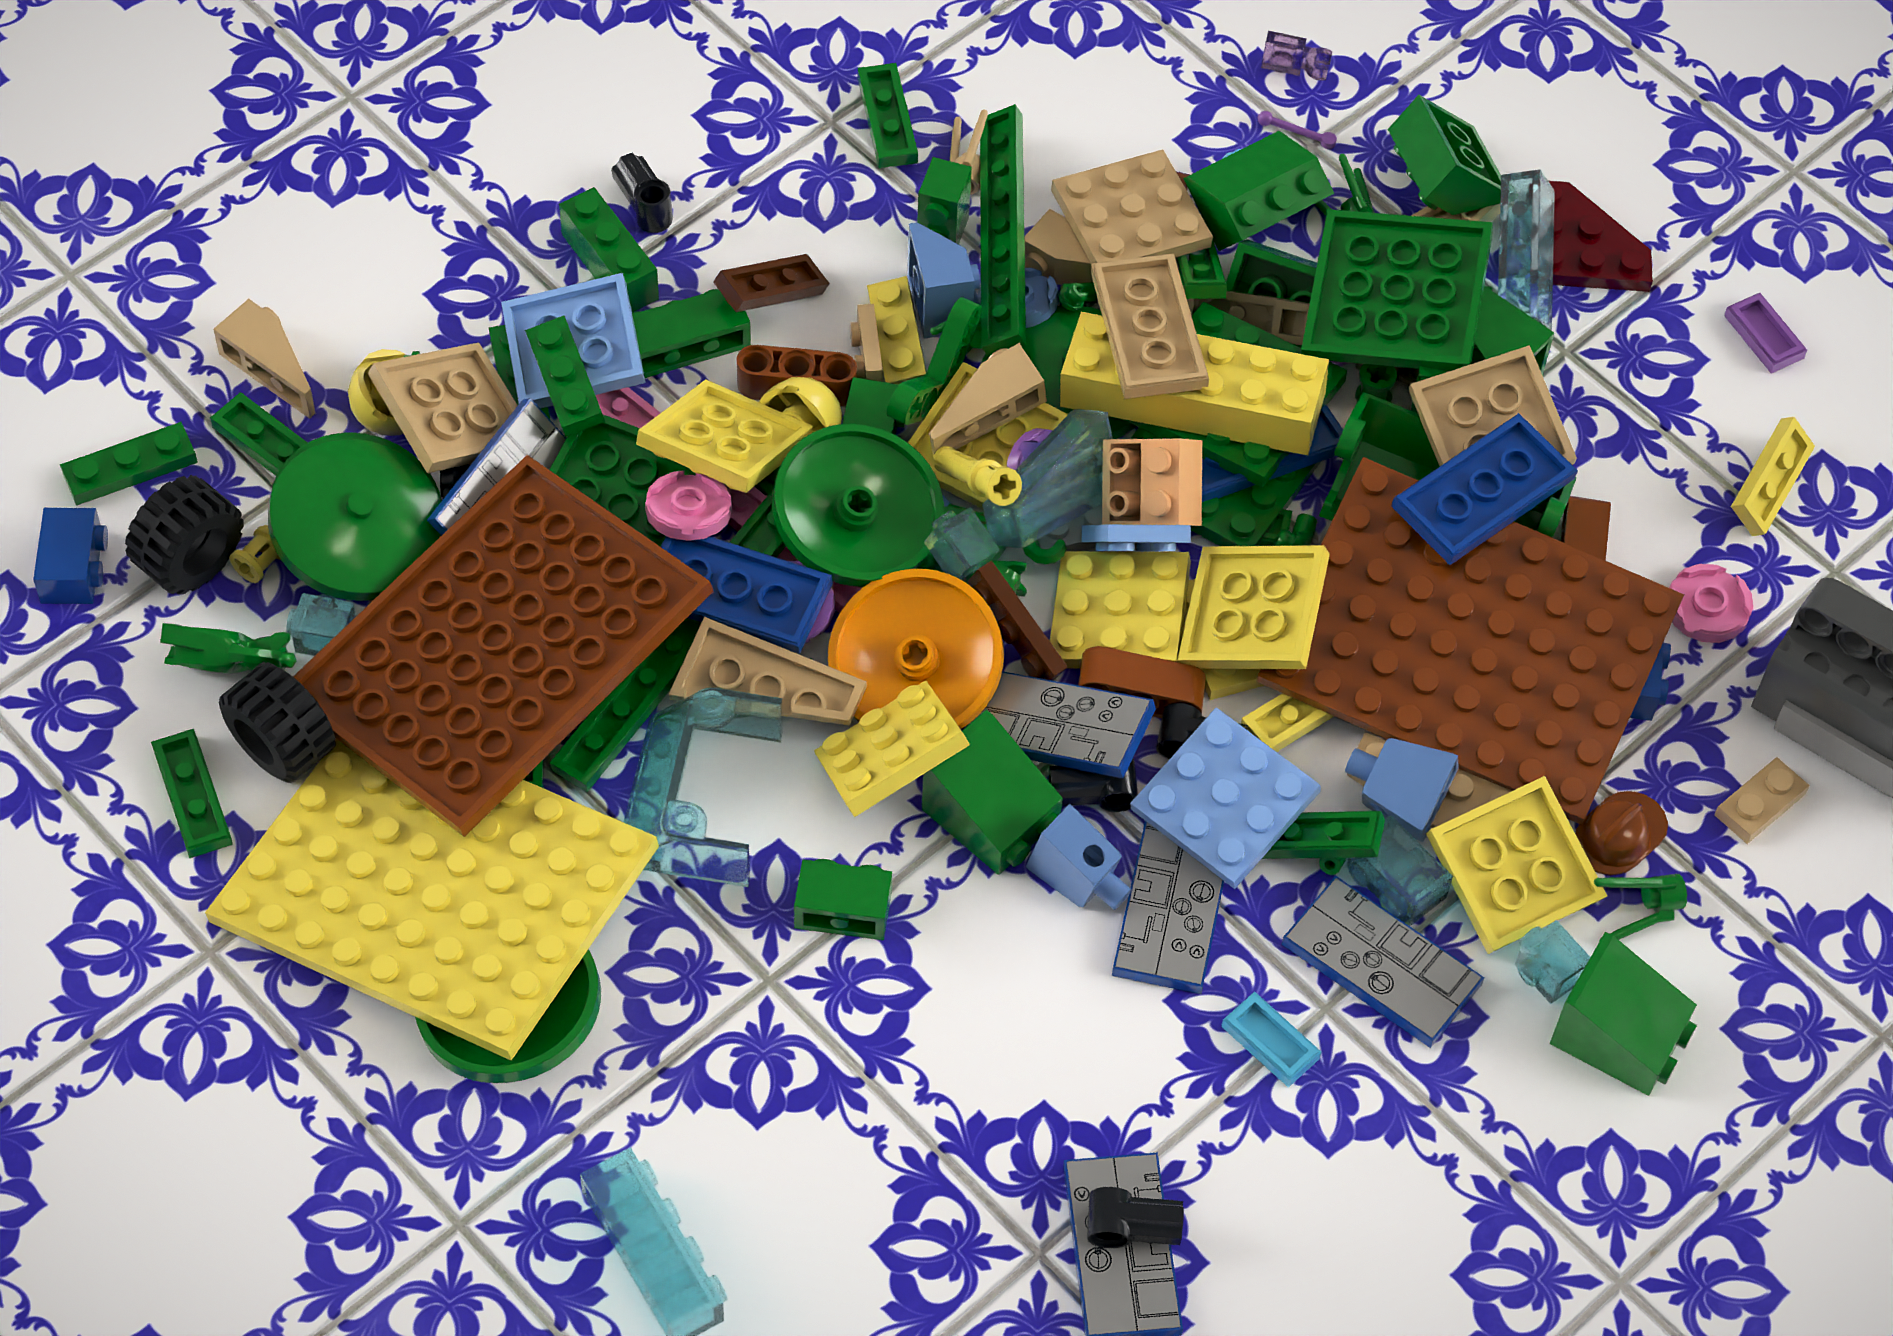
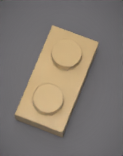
M874 304L857 305V322H850L851 346L859 347L860 355H854V360L857 363V378L882 382L883 368Z
M1776 757L1717 807L1715 816L1748 844L1805 796L1810 785Z

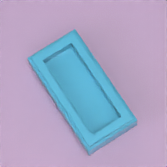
M1255 991L1223 1019L1221 1027L1288 1088L1321 1057L1322 1052Z

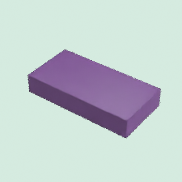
M1760 292L1726 308L1725 318L1771 374L1805 358L1807 353L1806 347Z

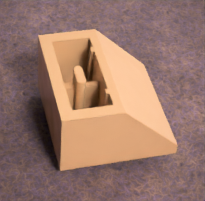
M1103 439L1102 525L1202 526V440Z

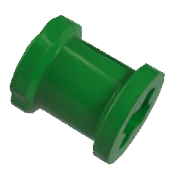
M1363 364L1359 373L1361 384L1355 392L1357 402L1363 392L1391 402L1392 394L1390 389L1395 385L1397 379L1396 369L1392 366Z

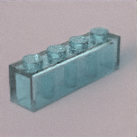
M1541 169L1501 175L1498 295L1552 331L1555 191Z
M630 1147L580 1173L582 1193L665 1335L697 1336L723 1322V1302L728 1300L727 1294L715 1274L708 1277L700 1263L704 1261V1257L693 1236L685 1238L677 1224L681 1223V1218L672 1200L669 1197L662 1200L654 1186L658 1185V1180L649 1162L646 1159L639 1162Z

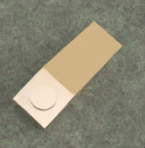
M1049 209L1025 235V268L1040 270L1042 276L1049 278L1050 275L1055 279L1056 284L1059 285L1063 283L1093 282L1091 275L1092 265L1066 217Z
M248 298L213 329L219 354L310 419L316 414L311 388L283 330L279 317L270 308H262Z
M1020 343L1009 349H1000L994 352L988 360L982 362L930 431L929 436L933 455L942 446H950L956 450L1047 402L1045 381Z

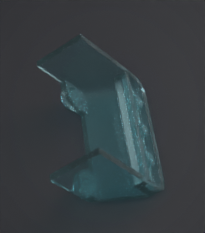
M705 688L656 712L650 718L624 823L657 837L659 848L643 870L748 887L750 882L749 844L705 837L707 832V816L704 810L694 803L677 799L694 729L781 743L783 735L782 698L721 688Z

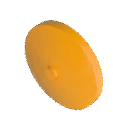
M906 569L882 576V579L871 581L861 588L840 612L833 626L828 646L829 667L867 681V688L854 715L858 722L867 712L877 708L881 709L897 699L900 692L905 688L919 685L926 680L959 728L962 729L972 722L992 699L998 687L1004 663L1001 631L986 601L975 589L959 578L930 569Z

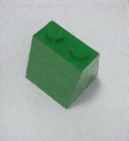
M1484 286L1471 364L1530 345L1543 376L1554 332Z
M986 709L962 730L970 745L923 774L922 810L996 874L1000 875L1010 865L1016 867L1025 860L1031 850V846L1038 841L1041 833L1061 813L1063 798L993 714Z
M1605 932L1566 999L1549 1044L1650 1096L1657 1081L1664 1085L1668 1082L1678 1060L1671 1057L1676 1046L1685 1049L1693 1036L1697 1024L1691 1022L1690 1019L1697 1004L1615 936Z

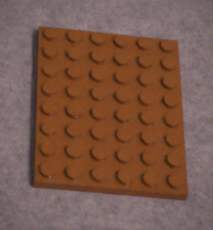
M526 455L293 677L318 702L326 714L337 740L465 837L713 592L711 582L539 462Z
M1363 457L1321 545L1326 547L1330 555L1306 669H1260L1256 682L1385 739H1398L1458 755L1460 770L1512 791L1545 776L1567 819L1582 825L1685 594L1514 521L1449 565L1391 507L1393 498L1418 482V480Z

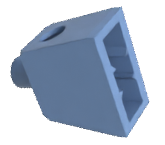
M1388 738L1378 757L1355 748L1348 760L1345 773L1366 781L1361 794L1362 803L1372 811H1381L1387 821L1416 840L1424 842L1426 838L1425 833L1430 830L1459 769L1458 755Z
M1070 804L1041 833L1026 865L1029 871L1082 908L1097 895L1113 910H1116L1132 891L1130 887L1113 874L1122 857L1120 852Z

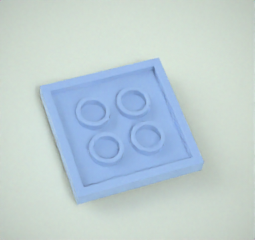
M623 273L501 302L519 403L523 399L531 398L539 408L553 405L525 330L561 316L566 318L595 395L646 383Z
M1216 707L1133 799L1130 805L1133 812L1235 889L1321 792V786Z

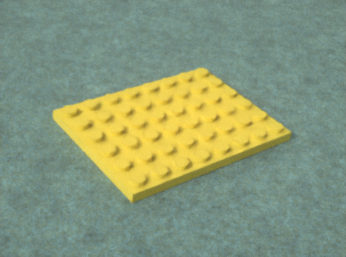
M336 739V746L319 761L206 910L205 914L209 922L512 1061L659 848L657 837L525 780H522L463 837Z

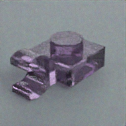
M1268 30L1261 68L1300 76L1302 68L1311 78L1323 81L1327 78L1329 66L1326 65H1330L1333 51L1322 47H1307V38Z

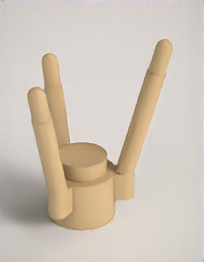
M985 109L980 112L967 152L963 153L960 157L962 124L960 117H955L952 130L949 161L972 167L970 195L975 194L980 188V156L976 154L988 116V111Z

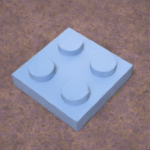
M1082 525V542L1096 543V551H1135V543L1136 551H1176V543H1191V525Z

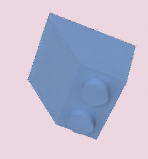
M917 222L909 223L907 276L923 338L941 336V333L932 335L930 329L947 321L953 305L960 297L978 304L975 289H980L979 269L977 264L970 265L967 250L963 246Z

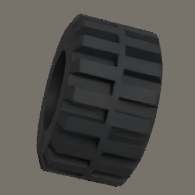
M193 475L187 478L185 476L178 477L172 483L169 481L164 484L160 490L154 492L145 504L139 508L136 517L131 521L128 528L130 532L125 539V544L127 545L126 555L130 558L131 562L168 593L181 595L186 594L189 590L195 591L204 583L212 580L226 566L230 555L236 550V546L243 534L241 533L244 527V520L241 518L242 513L202 478L199 479Z
M260 663L219 698V708L224 722L238 744L262 769L287 783L295 782L336 746L331 724L318 702L292 675L271 663Z

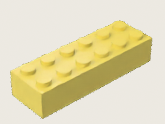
M1081 312L1060 374V407L1206 436L1210 433L1229 437L1231 441L1241 443L1252 442L1269 446L1272 449L1308 456L1326 393L1329 359L1197 334L1209 376L1208 387H1202L1201 390L1124 399L1102 315Z

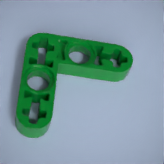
M960 297L955 302L948 315L926 375L904 381L898 385L887 407L888 417L905 425L924 420L965 359L982 314L981 305L964 297Z

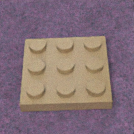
M1163 149L1052 180L1051 192L1091 265L1092 263L1173 253L1175 257L1210 248L1212 245L1213 236Z
M479 342L373 363L368 372L370 379L427 473L472 464L518 406Z
M1530 345L1410 384L1409 393L1439 466L1518 413L1572 465L1576 462L1577 457Z

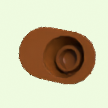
M1633 791L1617 792L1594 808L1585 817L1583 824H1579L1575 834L1594 871L1613 876L1630 871L1661 844L1667 835L1668 820L1661 806L1647 795Z

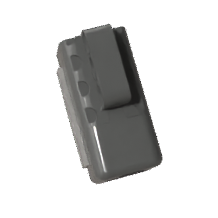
M1827 577L1822 578L1796 612L1791 627L1775 649L1751 707L1776 721L1774 726L1776 731L1893 798V610L1839 580Z

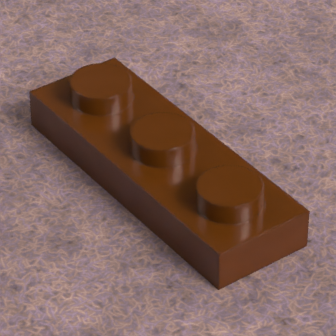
M808 254L721 270L713 281L735 312L822 295L830 284Z
M992 560L979 568L968 580V584L982 596L991 608L1001 631L1002 639L1007 644H1012L1021 656V664L1029 676L1055 680L1068 668L1064 660Z

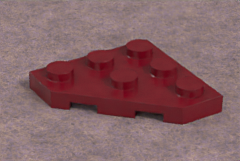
M1529 179L1527 185L1529 283L1650 292L1653 283L1651 249L1570 182Z

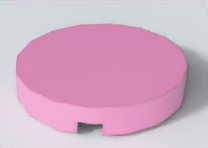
M674 471L659 477L649 487L645 511L648 522L661 534L669 538L685 541L700 540L719 533L728 524L732 513L731 495L724 483L704 474L684 475V471Z
M1697 564L1683 569L1669 587L1685 594L1673 619V625L1686 636L1701 642L1720 643L1734 639L1746 628L1753 611L1752 593L1745 581L1737 574L1736 577H1733L1731 574L1726 573V568L1714 564Z

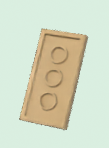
M1174 253L1092 263L1091 275L1124 399L1201 390L1202 387H1208L1209 376Z

